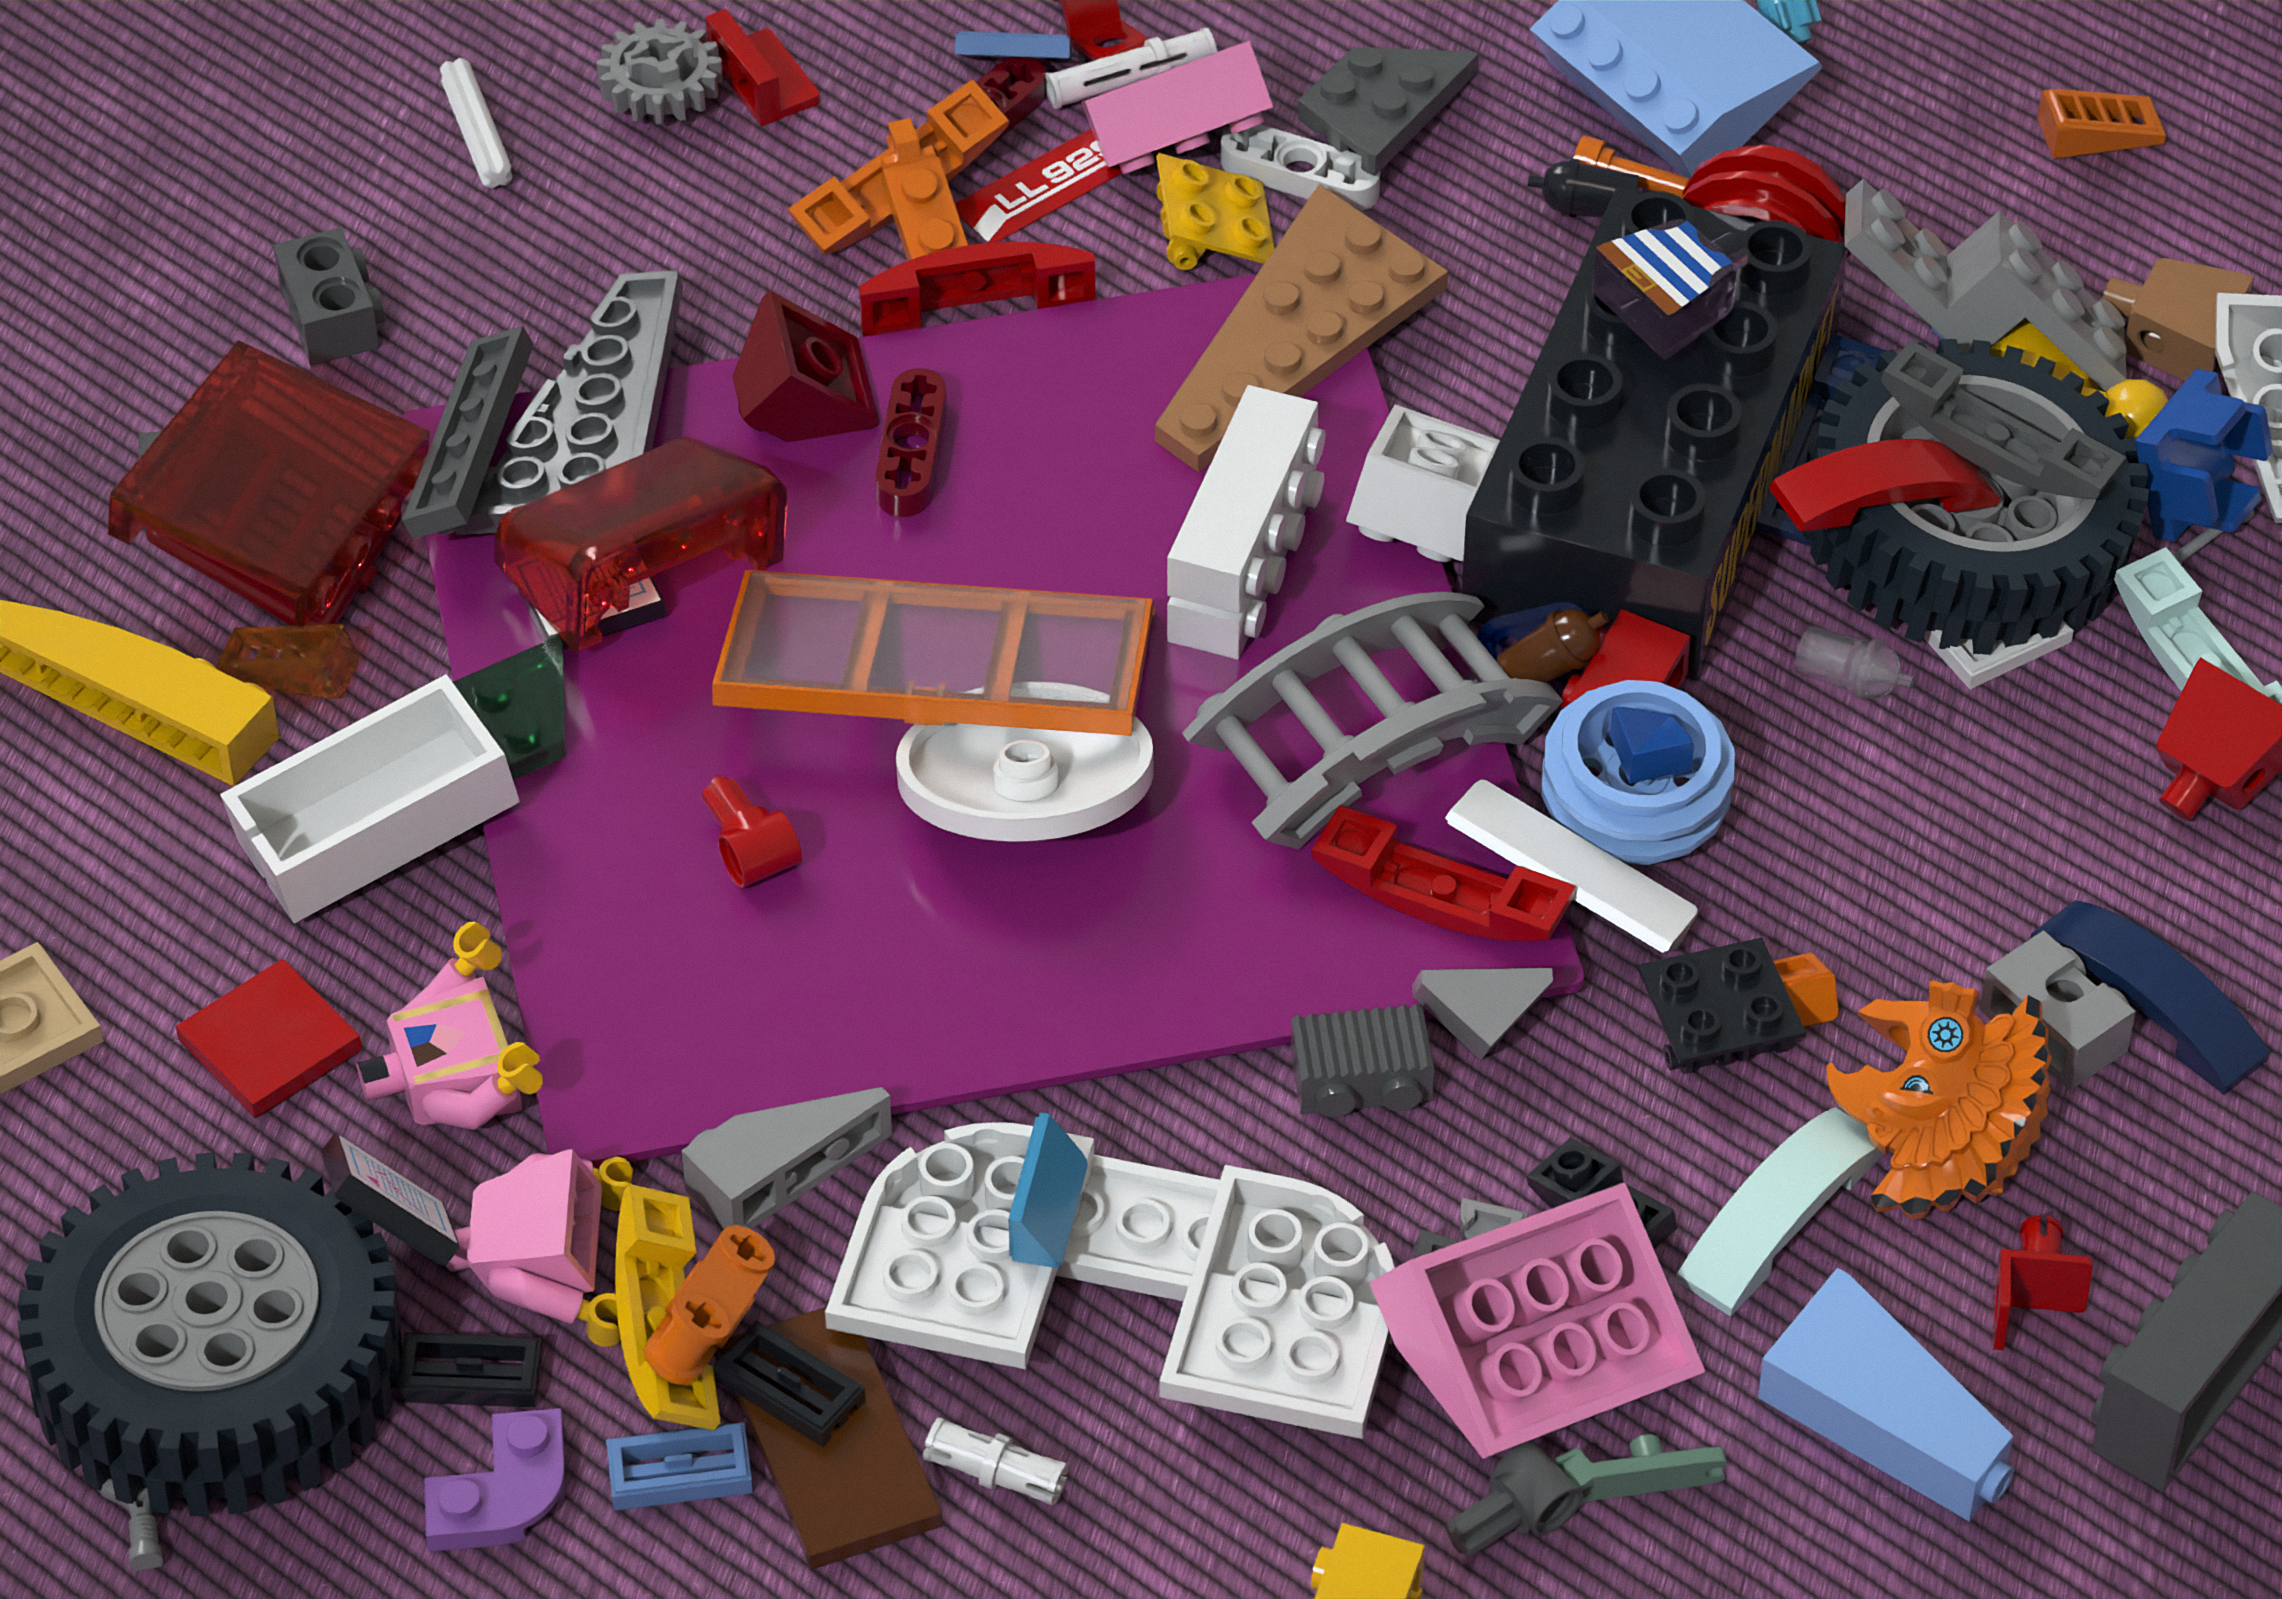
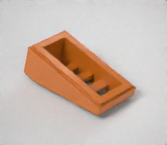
M2050 89L2041 92L2037 120L2053 159L2165 144L2166 134L2153 103L2148 96L2066 89ZM2141 117L2143 125L2133 124L2131 118ZM2119 119L2120 123L2112 122L2111 120Z

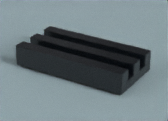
M757 1320L713 1366L714 1379L822 1447L832 1438L831 1430L835 1426L841 1429L849 1420L848 1411L852 1407L858 1410L866 1402L864 1386ZM756 1347L836 1398L833 1402L801 1383L800 1377L783 1367H775L751 1352V1350Z
M405 1332L396 1387L398 1402L536 1408V1385H539L540 1379L539 1363H542L543 1357L542 1338ZM417 1358L455 1359V1363H453V1362L416 1361V1359H417ZM482 1360L524 1362V1364H483Z

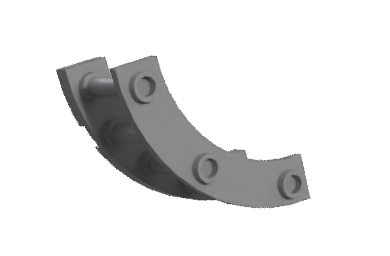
M1451 592L1419 593L1367 606L1345 616L1334 614L1326 618L1314 631L1265 660L1224 693L1215 694L1205 700L1197 710V718L1182 734L1188 742L1220 752L1228 747L1268 798L1266 808L1251 823L1265 841L1299 850L1316 832L1330 821L1339 805L1347 807L1362 796L1358 784L1388 766L1396 775L1419 762L1439 755L1444 746L1442 742L1463 737L1469 745L1499 742L1521 746L1563 700L1550 684L1529 679H1511L1467 626L1484 607L1478 597ZM1450 644L1481 683L1475 684L1472 680H1463L1440 650H1444ZM1404 647L1442 694L1417 704L1405 702L1368 655ZM1341 665L1346 668L1386 718L1356 737L1352 735L1345 736L1305 687L1307 683ZM1281 700L1285 701L1324 750L1323 759L1295 782H1287L1246 730L1257 718Z

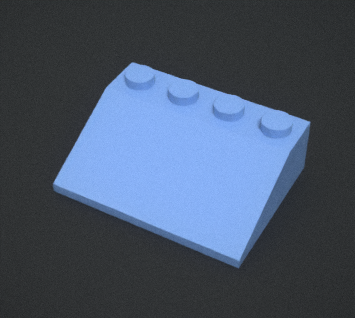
M1559 0L1530 28L1547 61L1679 173L1689 178L1700 163L1723 151L1742 147L1823 68L1816 58L1744 0Z

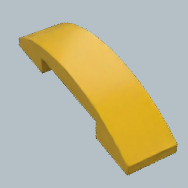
M629 1184L623 1191L619 1214L615 1259V1288L621 1345L631 1382L644 1408L654 1419L714 1431L721 1422L713 1366L707 1365L699 1378L692 1384L680 1385L665 1380L653 1371L647 1363L644 1354L646 1343L667 1314L664 1310L685 1281L684 1266L697 1253L689 1197Z

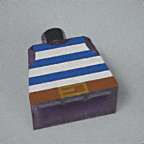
M1675 219L1597 246L1595 249L1592 292L1665 360L1729 314L1734 302L1737 269L1748 263V251L1742 239L1734 232H1728L1710 242L1687 220Z

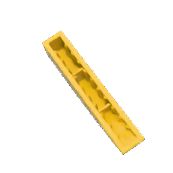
M0 600V673L234 787L280 738L273 696L269 695L262 687L255 683H244L217 670L214 665L205 659H194L169 646L111 625L60 611Z

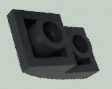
M1572 1137L1526 1175L1528 1186L1551 1209L1624 1183L1619 1162ZM1626 1184L1652 1247L1655 1249L1677 1230L1675 1211Z

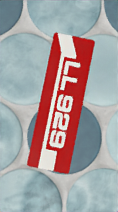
M1089 129L954 204L958 216L988 243L999 242L1120 175L1122 171L1119 164L1111 167L1106 166L1092 129ZM1171 145L1152 151L1153 156Z

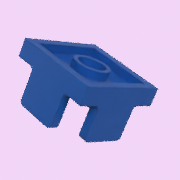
M2196 369L2135 440L2139 463H2146L2148 470L2145 489H2149L2147 505L2153 536L2175 542L2190 525L2234 532L2261 500L2259 487L2227 479L2236 470L2233 455L2266 461L2273 453L2266 409L2261 405L2247 403L2242 399L2222 395L2218 373Z

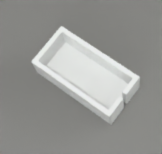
M1247 385L1167 557V596H1171L1167 604V642L1239 660L1248 637L1257 638L1259 636L1266 615L1265 599L1268 593L1277 594L1280 590L1285 574L1286 559L1284 557L1287 550L1296 551L1298 549L1305 527L1304 512L1307 506L1315 508L1322 494L1324 472L1316 471V466L1323 452L1326 432L1324 429L1318 428V402Z
M447 674L220 794L239 844L262 878H266L269 888L293 923L304 919L520 802L504 752Z

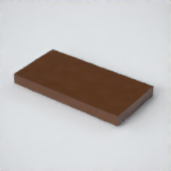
M827 1307L767 1325L771 1330L865 1387L866 1402L858 1410L852 1407L848 1411L849 1420L841 1429L835 1426L831 1430L832 1438L824 1447L736 1393L810 1570L943 1527L942 1512L864 1337L827 1329L825 1318ZM744 1333L730 1337L722 1349L719 1348L720 1358ZM756 1347L751 1350V1352L775 1367H783L800 1377L801 1383L833 1402L836 1398Z

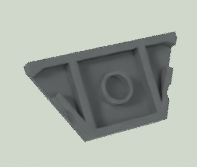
M1352 47L1299 99L1298 120L1312 131L1323 134L1327 138V142L1339 152L1346 151L1349 147L1361 156V169L1367 174L1376 176L1478 73L1479 53L1456 50Z

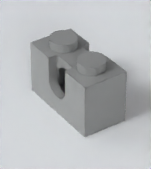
M2044 930L1986 968L1980 1010L1992 1020L1999 1014L2009 1013L2012 1015L2027 995L2039 1000L2042 1003V1022L2049 1030L2048 1050L2052 1060L2048 1071L2069 1090L2074 1089L2128 1052L2136 1011L2117 989L2108 987L2104 983L2099 986L2092 983L2086 977V970L2079 956L2073 950L2062 947Z

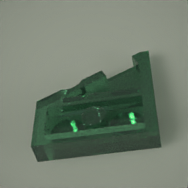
M558 636L452 682L504 752L513 780L566 757L564 653L562 641Z

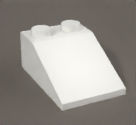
M1394 405L1367 454L1346 522L1358 525V530L1363 535L1378 541L1390 542L1396 538L1416 545V549L1421 555L1432 560L1449 562L1453 558L1463 562L1466 514L1500 440Z

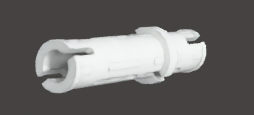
M1206 27L1199 29V31L1161 41L1158 37L1145 40L1144 47L1100 58L1055 73H1046V93L1052 107L1058 109L1063 105L1110 92L1216 53L1215 41L1210 30Z

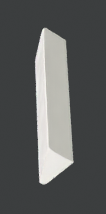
M1487 780L1476 782L1452 807L1445 818L1448 820V824L1514 864L1576 885L1574 900L1662 953L1678 949L1698 915V908L1694 904Z

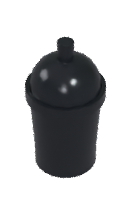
M1571 158L1570 161H1560L1553 164L1547 169L1544 177L1529 175L1527 187L1542 189V197L1546 205L1552 210L1561 212V216L1570 217V214L1603 218L1616 187L1637 192L1639 175L1580 163V159Z

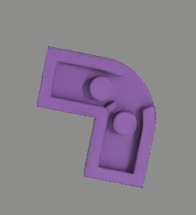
M561 1408L492 1414L494 1472L424 1478L426 1539L429 1552L499 1546L525 1539V1528L543 1518L555 1503L562 1504L566 1490V1471Z

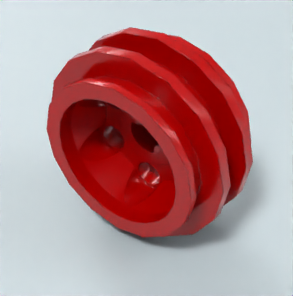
M1769 145L1737 147L1734 150L1723 151L1700 163L1683 189L1682 199L1691 206L1758 223L1763 221H1783L1799 227L1807 235L1844 244L1846 208L1844 195L1841 193L1838 184L1817 163L1795 151ZM1847 250V258H1848L1849 255L1851 254V252H1850L1849 250Z

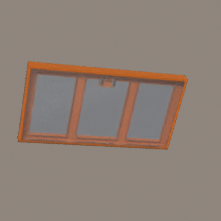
M745 570L713 679L712 702L713 706L904 719V723L942 726L943 722L1132 736L1155 607L1153 606L1152 598Z

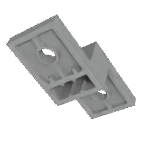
M1862 179L1846 193L1844 246L1945 339H1956L1959 352L1969 353L1973 340L1989 341L1991 347L2022 319L2026 318L2105 392L2112 386L2127 379L2125 356L2127 349L2124 338L2125 321L2122 315L2108 300L2101 298L2097 301L2083 288L2084 284L2081 277L2071 265L2064 260H2059L2056 263L2041 249L2042 244L2037 235L2025 223L2018 221L2014 224L1999 210L1947 255V250L1942 241L1927 228H1923L1921 231L1917 229L1905 217V211L1899 201L1888 191L1881 189L1877 192L1867 181Z

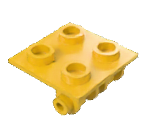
M1158 153L1156 158L1160 181L1156 187L1158 199L1163 205L1160 211L1163 234L1170 240L1166 249L1168 260L1180 270H1189L1196 266L1204 251L1210 249L1265 264L1275 248L1263 182L1243 174H1233L1204 166L1193 160H1183Z

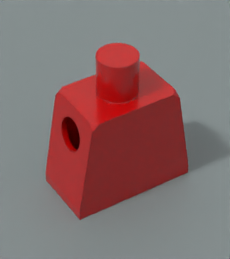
M2200 657L2157 741L2156 750L2165 767L2176 774L2159 798L2160 803L2186 821L2192 820L2209 795L2236 810L2248 804L2282 770V705Z

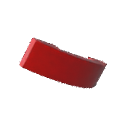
M992 242L945 249L908 260L885 270L859 286L862 336L867 337L921 328V311L1030 295L1034 296L1037 309L1096 300L1095 258L1093 252L1074 247L1038 242Z
M1925 439L1885 440L1846 448L1788 471L1775 478L1769 487L1772 494L1800 532L1850 526L1859 507L1938 498L1946 511L1950 513L1997 507L2001 499L1998 492L1976 464L1959 455L1942 442Z
M1341 805L1338 806L1312 848V858L1348 885L1380 903L1424 922L1483 938L1506 941L1549 940L1576 895V885L1517 865L1509 878L1506 879L1398 842L1397 824Z

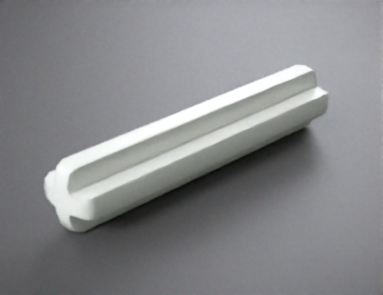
M458 58L454 62H444L440 68L441 82L482 184L490 189H494L498 185H508L513 177L510 171L511 164L470 63L462 58Z

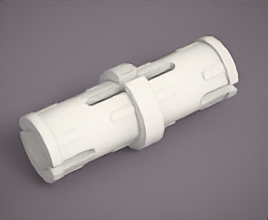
M940 1417L933 1423L926 1439V1449L923 1451V1459L949 1466L977 1477L981 1486L995 1490L996 1486L999 1485L1029 1495L1051 1506L1057 1503L1067 1477L1062 1475H1066L1069 1470V1464L1043 1457L1013 1445V1438L999 1433L995 1435V1438L962 1428V1426L948 1422Z

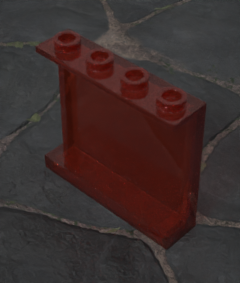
M238 340L112 490L109 498L108 535L130 545L144 526L296 599L294 625L303 629L318 609L325 611L332 604L339 590L340 580L349 569L356 571L361 567L369 553L372 540L380 529L388 531L394 525L401 511L402 501L411 490H414L428 454L430 431Z

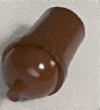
M1578 609L1555 610L1546 616L1542 624L1499 653L1497 662L1511 679H1529L1549 683L1575 668L1582 669L1589 664L1600 644L1598 628L1607 623L1609 619L1603 611L1591 617Z

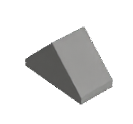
M1552 968L1421 970L1412 984L1413 998L1473 1054L1482 1060L1542 997L1553 981Z

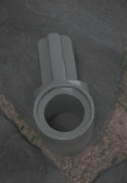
M1526 1442L1510 1451L1495 1467L1490 1477V1494L1451 1519L1446 1526V1532L1452 1541L1453 1547L1460 1554H1467L1468 1556L1475 1555L1512 1529L1521 1534H1526L1532 1530L1536 1535L1544 1536L1560 1528L1573 1516L1581 1504L1583 1492L1537 1443Z

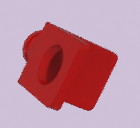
M1052 0L1062 5L1067 34L1073 39V47L1093 61L1144 47L1147 37L1121 20L1117 0ZM1120 38L1125 40L1111 47L1097 46L1102 41Z
M2035 1215L2027 1218L2020 1226L2021 1251L2000 1250L1993 1297V1350L2004 1351L2010 1307L2082 1313L2087 1308L2093 1260L2086 1256L2062 1254L2063 1226L2051 1216H2047L2046 1236L2040 1234V1215Z

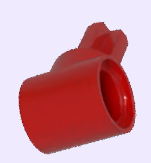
M722 775L712 778L711 784L702 790L704 803L722 827L718 836L719 851L729 875L738 887H747L802 862V852L798 838L791 823L782 811L776 810L770 813L765 807L753 806L736 780L733 778L725 779Z

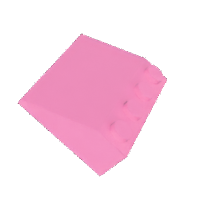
M1625 1182L1414 1258L1369 1282L1396 1348L1482 1459L1706 1372Z

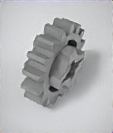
M657 19L655 27L646 28L642 23L637 22L634 23V34L628 35L617 31L614 33L615 45L603 44L601 47L602 59L597 60L598 84L601 86V97L603 100L613 101V111L617 114L629 108L632 109L633 121L639 122L646 114L654 115L656 124H662L665 115L674 114L680 121L686 120L685 109L691 107L702 112L706 109L705 97L717 98L719 95L718 83L723 82L718 45L716 42H706V31L703 29L688 34L687 22L680 21L673 29L666 28L664 19Z

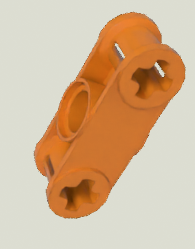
M739 1225L728 1226L721 1232L702 1261L698 1260L664 1310L667 1314L645 1345L644 1354L646 1361L660 1377L675 1384H692L702 1374L718 1347L722 1349L755 1301L754 1294L775 1262L773 1248L759 1233L748 1227Z

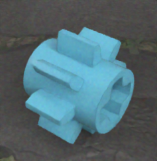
M1756 0L1759 9L1756 11L1798 45L1812 40L1809 26L1822 21L1816 0Z

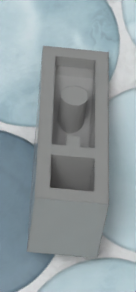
M882 1087L735 1115L715 1129L701 1132L691 1141L689 1146L682 1150L685 1190L723 1229L734 1225L752 1229L891 1137L890 1094Z

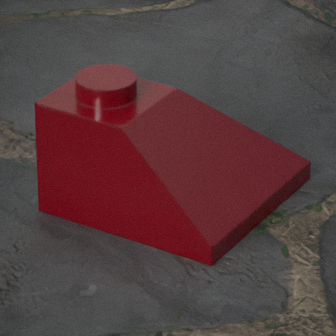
M771 290L766 293L761 299L732 376L739 402L738 410L742 419L751 428L757 431H766L785 442L869 430L879 423V418L858 337Z

